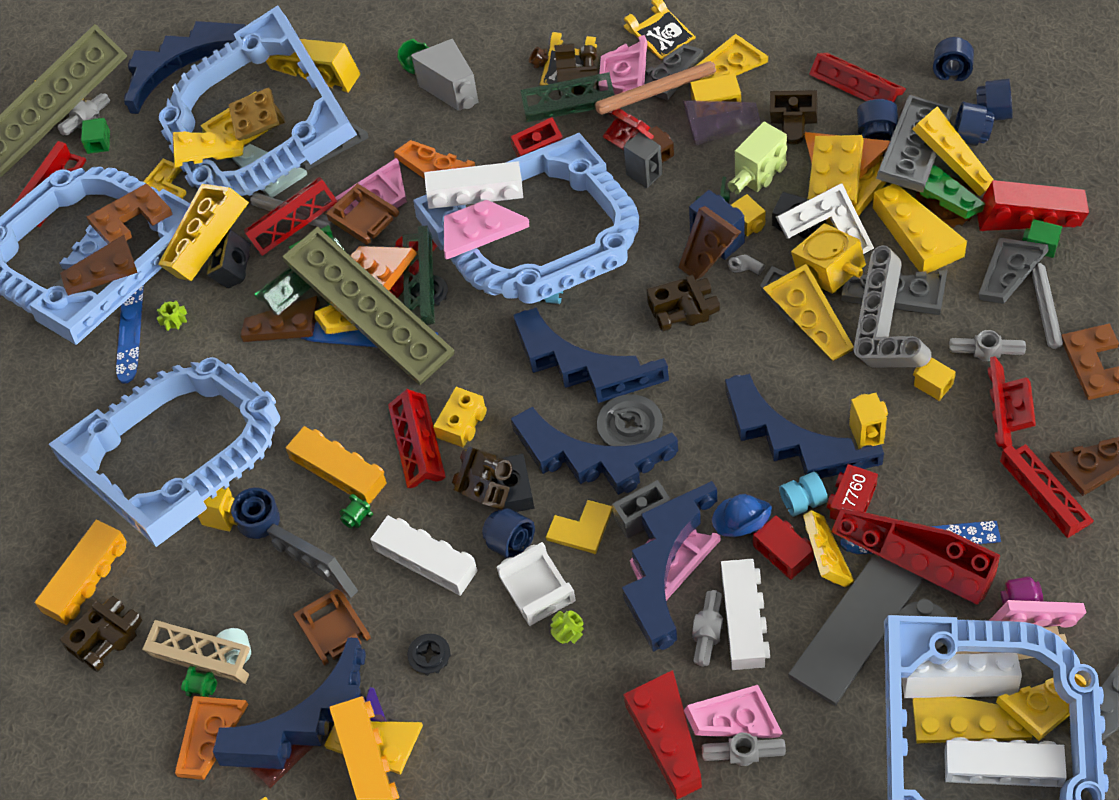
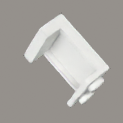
M543 542L527 547L523 553L515 557H509L497 566L500 580L529 626L576 601L573 588L569 582L566 583L548 556Z

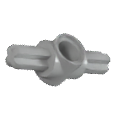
M100 93L91 101L81 100L69 112V118L58 125L60 134L69 135L77 128L82 129L83 120L98 119L99 111L110 103L108 95Z
M984 330L975 335L974 339L951 338L949 350L952 353H974V357H978L982 361H990V357L1000 358L1001 354L1024 355L1026 343L1023 340H1002L1001 335H998L995 331Z
M717 590L707 591L703 611L696 614L694 619L692 638L697 644L693 661L694 664L700 667L710 664L713 645L720 642V630L723 628V618L719 614L722 594L717 592Z
M738 733L733 738H728L726 743L702 745V758L704 761L730 759V764L736 763L740 766H748L753 762H759V757L784 756L786 753L785 741L783 739L757 740V736H752L748 733ZM746 746L751 751L742 754L737 751V748Z

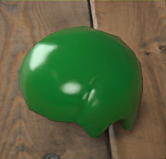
M410 39L401 44L398 49L397 58L405 71L415 74L411 55L429 48L426 43Z

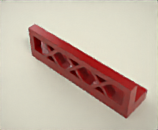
M817 53L809 75L865 101L885 99L895 102L896 97L903 95L906 88L830 53Z
M58 141L11 208L52 173L62 169L66 170L65 165L69 159L78 162L75 167L67 169L71 172L82 168L87 161L86 158L71 154L66 143ZM45 218L41 223H39L36 227H39V228H40V227L42 226V224L44 223V221L46 220V218Z
M318 177L244 229V231L263 256L330 209L338 201L322 178ZM324 190L331 201L324 206L315 205L316 195ZM300 206L310 207L309 216L305 219L295 218L296 210ZM314 208H319L317 211L313 213ZM282 219L291 220L290 230L285 233L276 231L277 222ZM262 233L272 234L271 243L264 248L255 239Z
M406 389L388 406L407 488H414L425 479L438 482L442 481L446 476L426 395ZM403 404V410L400 416L398 407ZM407 422L408 430L406 436H404V428ZM412 443L413 451L411 457L409 458L408 452ZM417 464L419 474L414 477L413 472Z
M1026 444L1017 450L1012 445L1003 449L1000 462L1066 538L1071 537L1093 523L1094 520ZM1025 453L1031 460V467L1021 454ZM1038 474H1042L1048 479L1047 485ZM1054 493L1061 494L1065 498L1064 504ZM1071 512L1078 513L1084 521L1079 523Z

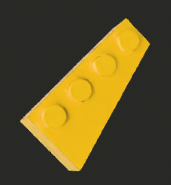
M300 39L328 87L333 88L334 85L342 87V91L349 93L360 76V72L345 43ZM296 52L290 56L270 55L266 60L269 68L295 77L299 74L305 80L309 76L308 73L304 74L299 67L298 62L301 60Z
M201 184L158 265L178 279L192 281L249 202L230 187Z
M891 184L874 192V211L919 272L926 271L928 274L965 257L967 240L899 185Z

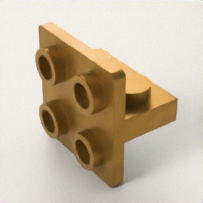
M270 88L263 89L229 104L235 137L238 141L248 139L286 123L284 115L274 103Z

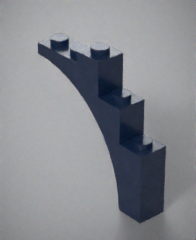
M196 21L189 37L165 36L163 44L159 47V52L135 50L132 59L128 62V69L132 73L129 90L124 96V103L128 107L131 114H139L147 97L164 79L188 64L201 60L205 56L207 58L214 54L213 51L216 49L220 51L227 42L229 44L236 40L234 33L246 25Z
M533 407L511 418L513 431L542 474L558 470L562 463L565 462L580 484L586 481L593 482L599 477L600 473H603L618 495L623 492L629 493L636 489L640 483V472H649L656 463L662 460L669 461L678 452V439L672 432L646 443L629 446H603L583 442L558 431L548 424Z
M347 638L343 653L329 677L312 695L291 710L277 717L252 725L219 727L213 749V754L219 765L284 769L285 761L291 755V745L322 746L323 737L328 734L329 722H334L330 706L362 696L359 688L361 681L359 670L360 665L365 663L366 653L365 649H362L359 639Z

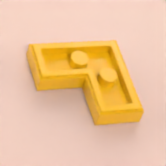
M164 158L143 181L150 187L156 188L159 192L165 189L181 199L187 194L185 189L171 184L182 169L180 167L174 168V163Z
M587 500L580 521L554 515L546 535V540L596 554L611 516L612 506Z

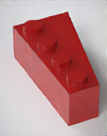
M673 670L623 694L625 707L676 800L702 788L701 773Z

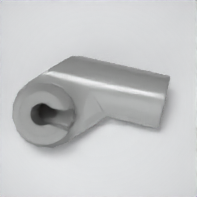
M748 255L732 257L728 261V267L732 272L750 270L760 275L765 269L763 263Z

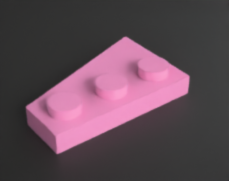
M1008 600L989 621L1027 622L1042 627L1061 626L1067 628L1076 625L1086 614L1084 603Z
M758 685L690 704L684 709L695 735L734 737L738 733H748L752 736H757V738H777L783 734Z

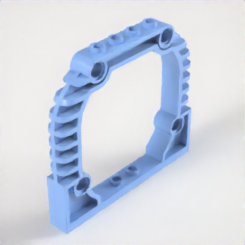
M278 5L234 33L236 38L234 42L230 44L227 42L224 44L225 47L220 51L216 49L213 51L214 54L209 58L205 56L202 58L203 62L198 65L193 64L189 72H184L181 75L182 79L172 87L174 91L171 99H167V107L162 109L159 114V121L164 128L161 132L165 139L172 143L169 145V148L173 153V132L186 131L192 133L195 127V119L191 110L198 98L211 86L252 61L255 64H261L270 55L290 56L296 52L301 60L298 62L299 67L304 74H309L306 79L313 89L317 87L322 97L314 102L308 119L297 123L293 127L291 138L243 168L222 172L213 161L203 159L202 163L194 164L193 161L183 162L180 168L183 172H187L185 178L191 187L196 186L199 189L201 184L230 187L240 196H251L258 190L263 191L266 189L265 186L271 182L273 184L277 182V179L282 175H288V171L293 168H299L302 162L308 160L312 164L357 135Z
M577 133L508 162L519 161L522 181L545 172L549 177L570 181V186L574 190H587L612 219L614 226L600 232L596 237L595 244L543 266L524 264L512 269H506L492 264L477 248L450 258L464 279L470 282L476 289H483L489 295H499L502 293L505 298H519L520 301L531 304L625 264L628 258L627 250L633 244L634 237L638 232L639 214L633 200L628 197L625 190L613 179V176L607 172L606 163L584 137ZM427 194L414 199L417 219L438 248L443 250L444 216L464 209L466 205L429 209Z
M92 167L87 172L82 168L71 172L68 170H58L0 217V295L12 301L15 305L22 307L28 313H32L35 320L77 345L162 268L158 263L191 203L165 189L159 192L156 188L151 187L171 208L173 215L154 226L149 223L150 228L158 232L160 240L136 259L134 263L138 273L112 281L98 295L92 291H86L68 296L64 287L53 286L45 289L12 270L6 264L18 252V241L58 207L74 205L86 195H107L119 199L146 183L139 181L134 176H129L124 171H118L111 167L105 170L103 167Z
M214 357L206 358L200 363L190 362L192 366L190 368H182L180 365L172 367L173 371L166 373L163 370L158 372L157 378L153 380L147 378L144 380L146 385L143 387H134L132 389L133 394L129 397L127 395L120 397L122 402L118 405L114 403L109 405L107 413L103 414L100 410H95L49 443L60 463L155 547L207 509L203 502L205 499L216 497L217 490L221 487L223 489L230 486L229 481L233 478L236 480L242 477L241 472L245 469L250 471L254 468L253 463L257 459L262 460L264 458V451L272 445L271 438L275 434L274 427L280 421V415L274 405L276 401L268 391L263 392L257 383L249 382L243 373L240 372L238 374L229 363L225 365ZM194 391L205 397L221 395L240 409L246 422L242 434L227 448L186 478L169 480L163 485L161 490L136 494L128 500L124 497L121 489L116 484L112 485L103 473L101 475L96 473L99 470L105 453L115 449L120 444V436L177 396Z
M887 616L884 620L888 800H924L916 790L904 789L903 756H907L908 743L907 739L903 738L902 727L907 725L906 709H902L901 678H908L927 660L938 665L945 664L956 652L960 651L1018 653L1034 657L1053 670L1055 690L1060 698L1069 704L1073 777L1067 780L1060 790L1059 800H1082L1080 796L1082 790L1088 791L1092 796V800L1105 799V792L1108 791V776L1104 774L1103 763L1107 759L1106 746L1102 745L1101 735L1105 731L1104 716H1100V704L1103 703L1104 698L1103 689L1099 687L1098 675L1094 668L1086 664H1080L1075 652L1058 635L1042 626L1027 622L957 620V617ZM935 642L944 643L948 650L947 654L937 652ZM1075 674L1084 677L1086 681L1085 687H1080L1076 684Z

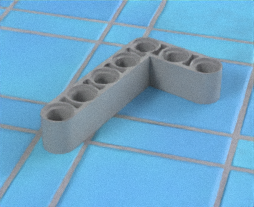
M884 245L875 248L870 257L854 353L860 360L872 368L923 367L930 361L931 351L920 339L914 336L889 337L901 270V260L889 247Z

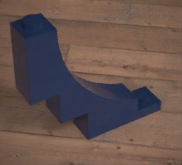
M537 308L524 310L513 315L516 330L532 372L535 373L557 366L565 388L589 381L598 403L669 381L668 366L664 358L650 361L640 366L636 356H611L594 353L574 346L554 333L542 319Z
M750 374L735 375L725 379V392L740 440L745 441L766 436L773 461L799 456L804 474L816 472L820 479L839 475L840 472L844 473L848 464L862 469L883 465L884 452L881 444L876 446L866 445L855 450L852 438L825 436L803 429L783 418L766 403L755 387Z
M712 481L641 514L643 528L651 541L633 549L632 556L633 563L642 578L622 587L624 601L653 652L658 649H667L677 641L676 627L671 619L666 603L667 577L672 561L680 546L690 533L701 524L700 510H707L718 502L717 488Z

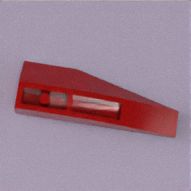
M847 508L840 509L831 531L977 605L987 596L996 576L1000 559L999 554L952 531Z

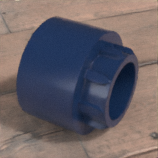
M949 37L939 42L934 50V74L940 80H949V75H958L954 81L966 80L973 71L974 50L972 45L960 37Z
M1010 79L986 81L985 86L977 88V105L986 106L987 111L994 114V121L1013 119Z
M874 99L862 103L857 108L859 135L867 139L891 141L898 123L897 105L885 99Z
M962 102L956 116L954 129L966 144L977 146L979 142H988L993 128L994 114L987 111L986 106Z
M246 489L239 493L232 503L231 513L240 533L248 538H264L269 535L267 530L273 524L277 526L279 524L280 513L272 494L265 489Z
M511 509L498 510L491 513L486 519L482 534L489 549L505 558L515 557L523 553L531 544L535 533V525L531 519Z

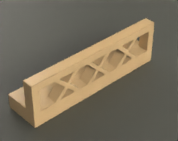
M154 621L142 649L154 658L188 668L189 666H195L198 671L212 672L215 676L246 684L249 673L242 669L250 647L247 645L161 621ZM160 629L168 631L170 639L161 644L155 642ZM187 636L191 637L194 645L181 650L178 641ZM209 643H214L217 652L208 657L203 656L201 648ZM233 649L240 651L235 665L227 663L224 654Z

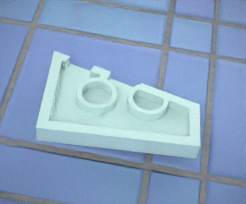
M249 144L243 148V156L232 157V159L240 168H243L268 152ZM295 167L288 171V175L279 177L274 184L271 182L265 186L266 189L263 192L273 198L305 177L307 171L300 167L297 169Z

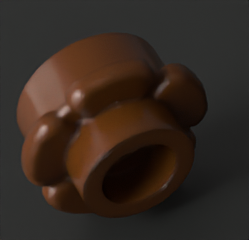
M536 47L529 57V63L533 64L534 68L543 67L549 58L547 50Z

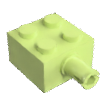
M763 122L735 150V177L728 183L729 190L734 192L737 189L735 194H739L745 186L756 192L762 187H768L773 176L777 172L781 173L787 165V134Z

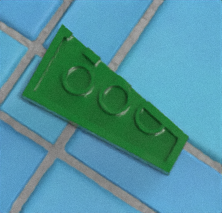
M933 164L924 191L920 192V195L927 199L939 200L940 206L965 219L983 211L984 202Z

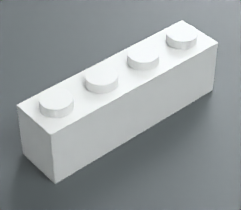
M519 161L424 172L429 209L476 204L484 200L493 202L523 198Z
M388 515L370 539L374 550L460 596L477 573L475 559L470 554L454 550L447 542L431 538L422 529L415 530L401 518L394 519Z
M753 559L721 561L732 670L764 668L765 659L770 658L769 642H763L762 633H767L766 618L760 617L759 610L764 609L763 593H757V585L761 584L760 569L754 568Z
M1017 653L955 654L945 664L938 665L927 660L908 678L901 679L904 698L1001 696L1006 693L1008 695L1017 693L1022 674Z
M962 737L946 741L944 749L945 782L1062 787L1065 783L1066 763L1064 745H1056L1052 741H1043L1039 744L1027 743L1024 740H1012L1009 743L998 742L995 739L968 741V739Z

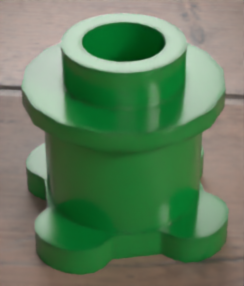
M351 494L349 496L351 503L345 509L339 511L341 515L340 520L348 528H353V526L359 528L361 526L360 522L367 515L371 518L373 513L370 510L371 506L366 501Z
M189 666L181 689L189 697H191L192 693L199 694L201 697H208L209 694H214L217 680L214 673H201L196 671L195 666Z

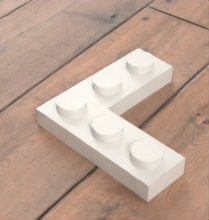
M842 183L776 217L787 239L830 217L836 229L860 239L863 254L874 249Z

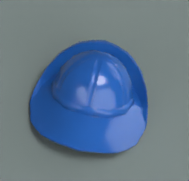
M739 494L723 501L717 507L712 517L713 527L718 534L728 537H738L761 529L768 521L772 506L768 502L751 495Z

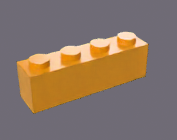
M304 426L286 446L290 460L347 494L356 495L369 505L387 484L381 467L376 464L370 465L358 453L348 452L339 442L329 441L316 429L312 431Z
M97 519L34 602L43 614L65 625L78 616L82 603L86 598H90L94 594L96 584L101 577L108 575L115 558L120 557L124 553L127 541L121 531Z
M361 696L330 706L357 800L399 799L395 782L389 783L386 773L391 771L387 755L381 756L378 746L383 744L379 728L373 729L370 718L375 717L371 702H365L364 697Z

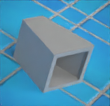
M453 39L411 55L419 87L458 111L464 108L470 109L479 103L474 74Z

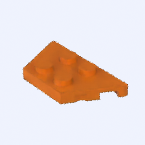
M805 132V141L811 163L815 136L839 135ZM863 138L859 179L871 167L880 162L879 157L887 151L890 141Z

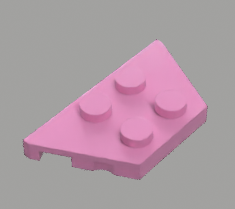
M645 35L638 37L639 42L630 47L624 44L616 50L601 56L598 84L601 92L617 95L644 85L647 52Z
M397 158L358 182V184L396 208L407 202ZM353 185L343 193L336 196L335 198L337 199V201H339L355 185ZM354 200L344 210L345 216L359 204L358 201Z
M488 200L445 215V259H450L528 228L529 220Z
M693 530L685 539L670 566L666 583V601L720 542L719 534L712 533L711 536L700 534ZM632 558L630 560V565L637 579L639 580L642 577L639 574L636 566L634 565Z

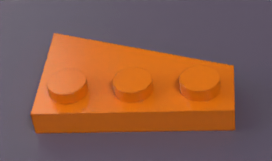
M412 140L394 151L395 159L397 158L399 162L424 179V172L475 166L473 161L467 160L463 162L457 160L453 154L449 153L446 156L437 153L435 148Z

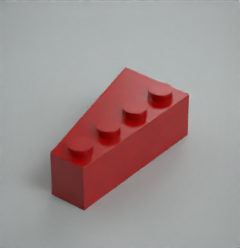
M992 180L981 199L985 203L984 209L977 216L980 231L1031 228L1033 219L1063 227H1077L1082 225L1089 214L1085 190Z

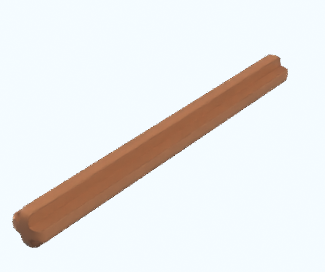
M708 61L597 101L595 103L596 111L602 115L707 77L716 72L715 64Z

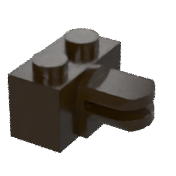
M817 90L770 91L771 123L782 124V132L787 134L786 143L791 145L801 143L804 139L805 124L817 123Z

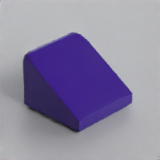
M370 687L366 701L371 702L375 717L370 719L375 722H387L375 689Z

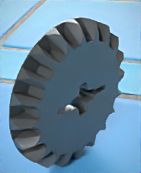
M627 394L610 400L603 406L597 418L599 436L609 446H629L646 443L658 439L660 432H662L663 418L660 409L653 401L640 395ZM633 419L635 426H637L625 428L626 424L624 421L630 422Z

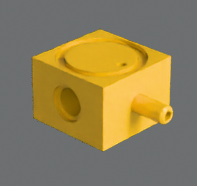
M825 223L791 251L795 268L798 269L807 264L819 287L832 294L853 276L860 278L863 275L862 268L866 266L860 239Z

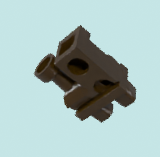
M554 45L558 91L563 102L574 101L575 94H583L586 101L595 100L596 94L599 93L598 69L593 63L597 57L596 48L592 45L582 46L579 49V58L583 61V66L576 67L575 45Z
M690 275L686 279L676 280L647 289V303L654 318L657 319L662 332L670 330L673 323L685 321L688 325L695 326V324L700 322L709 321V315L720 311V302L717 296L706 299L703 297L711 293V285L708 278L695 280L694 276ZM677 308L679 309L678 311H675V312H673V313H671V314H668V313H667V312L672 311V310H675V309H677Z
M468 446L461 453L462 466L460 472L454 474L452 480L453 490L481 504L503 510L510 487L489 479L491 475L499 480L508 479L512 473V465L508 460L496 459V455Z
M114 596L110 597L103 605L96 601L92 606L93 609L89 610L60 639L66 651L81 662H85L96 672H99L104 666L103 659L113 650H124L130 641L135 639L137 636L135 630L143 621L140 615L132 609H129L122 618L119 617L118 614L125 607ZM100 641H102L101 645L97 648V650L95 652H92L91 650Z

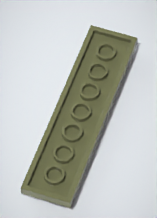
M96 24L0 114V177L10 170L127 57L125 52Z
M318 226L282 256L283 261L419 386L454 355L455 350Z

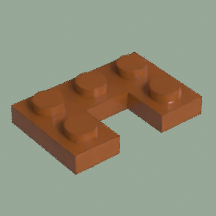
M146 183L88 215L87 220L103 240L109 244L123 235L126 241L132 238L130 230L123 223L140 213L152 226L173 214L171 208Z
M1110 323L1062 334L1063 346L1087 400L1119 393V366L1104 370L1097 355V352L1118 348L1119 346Z

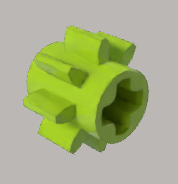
M177 301L164 302L161 308L157 309L159 314L157 321L160 326L164 325L167 331L170 328L179 330V326L182 323H187L185 318L187 314L184 306H179Z
M559 611L552 618L553 623L550 625L552 627L551 634L558 642L565 644L571 641L575 644L583 636L581 633L584 630L582 627L583 620L576 612L566 611L563 613Z

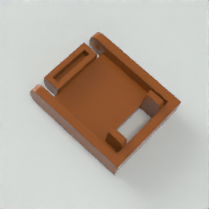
M357 183L326 215L330 222L365 245H368L371 242L370 238L374 239L393 221V217L396 218L399 215V211L396 207ZM354 200L358 201L359 204L345 216L344 210Z
M337 588L293 614L324 666L329 664L328 658L325 655L330 654L333 660L342 655L348 637L358 638L362 634L366 641L371 639L343 592ZM330 603L334 604L336 608L334 611L313 622L311 614Z

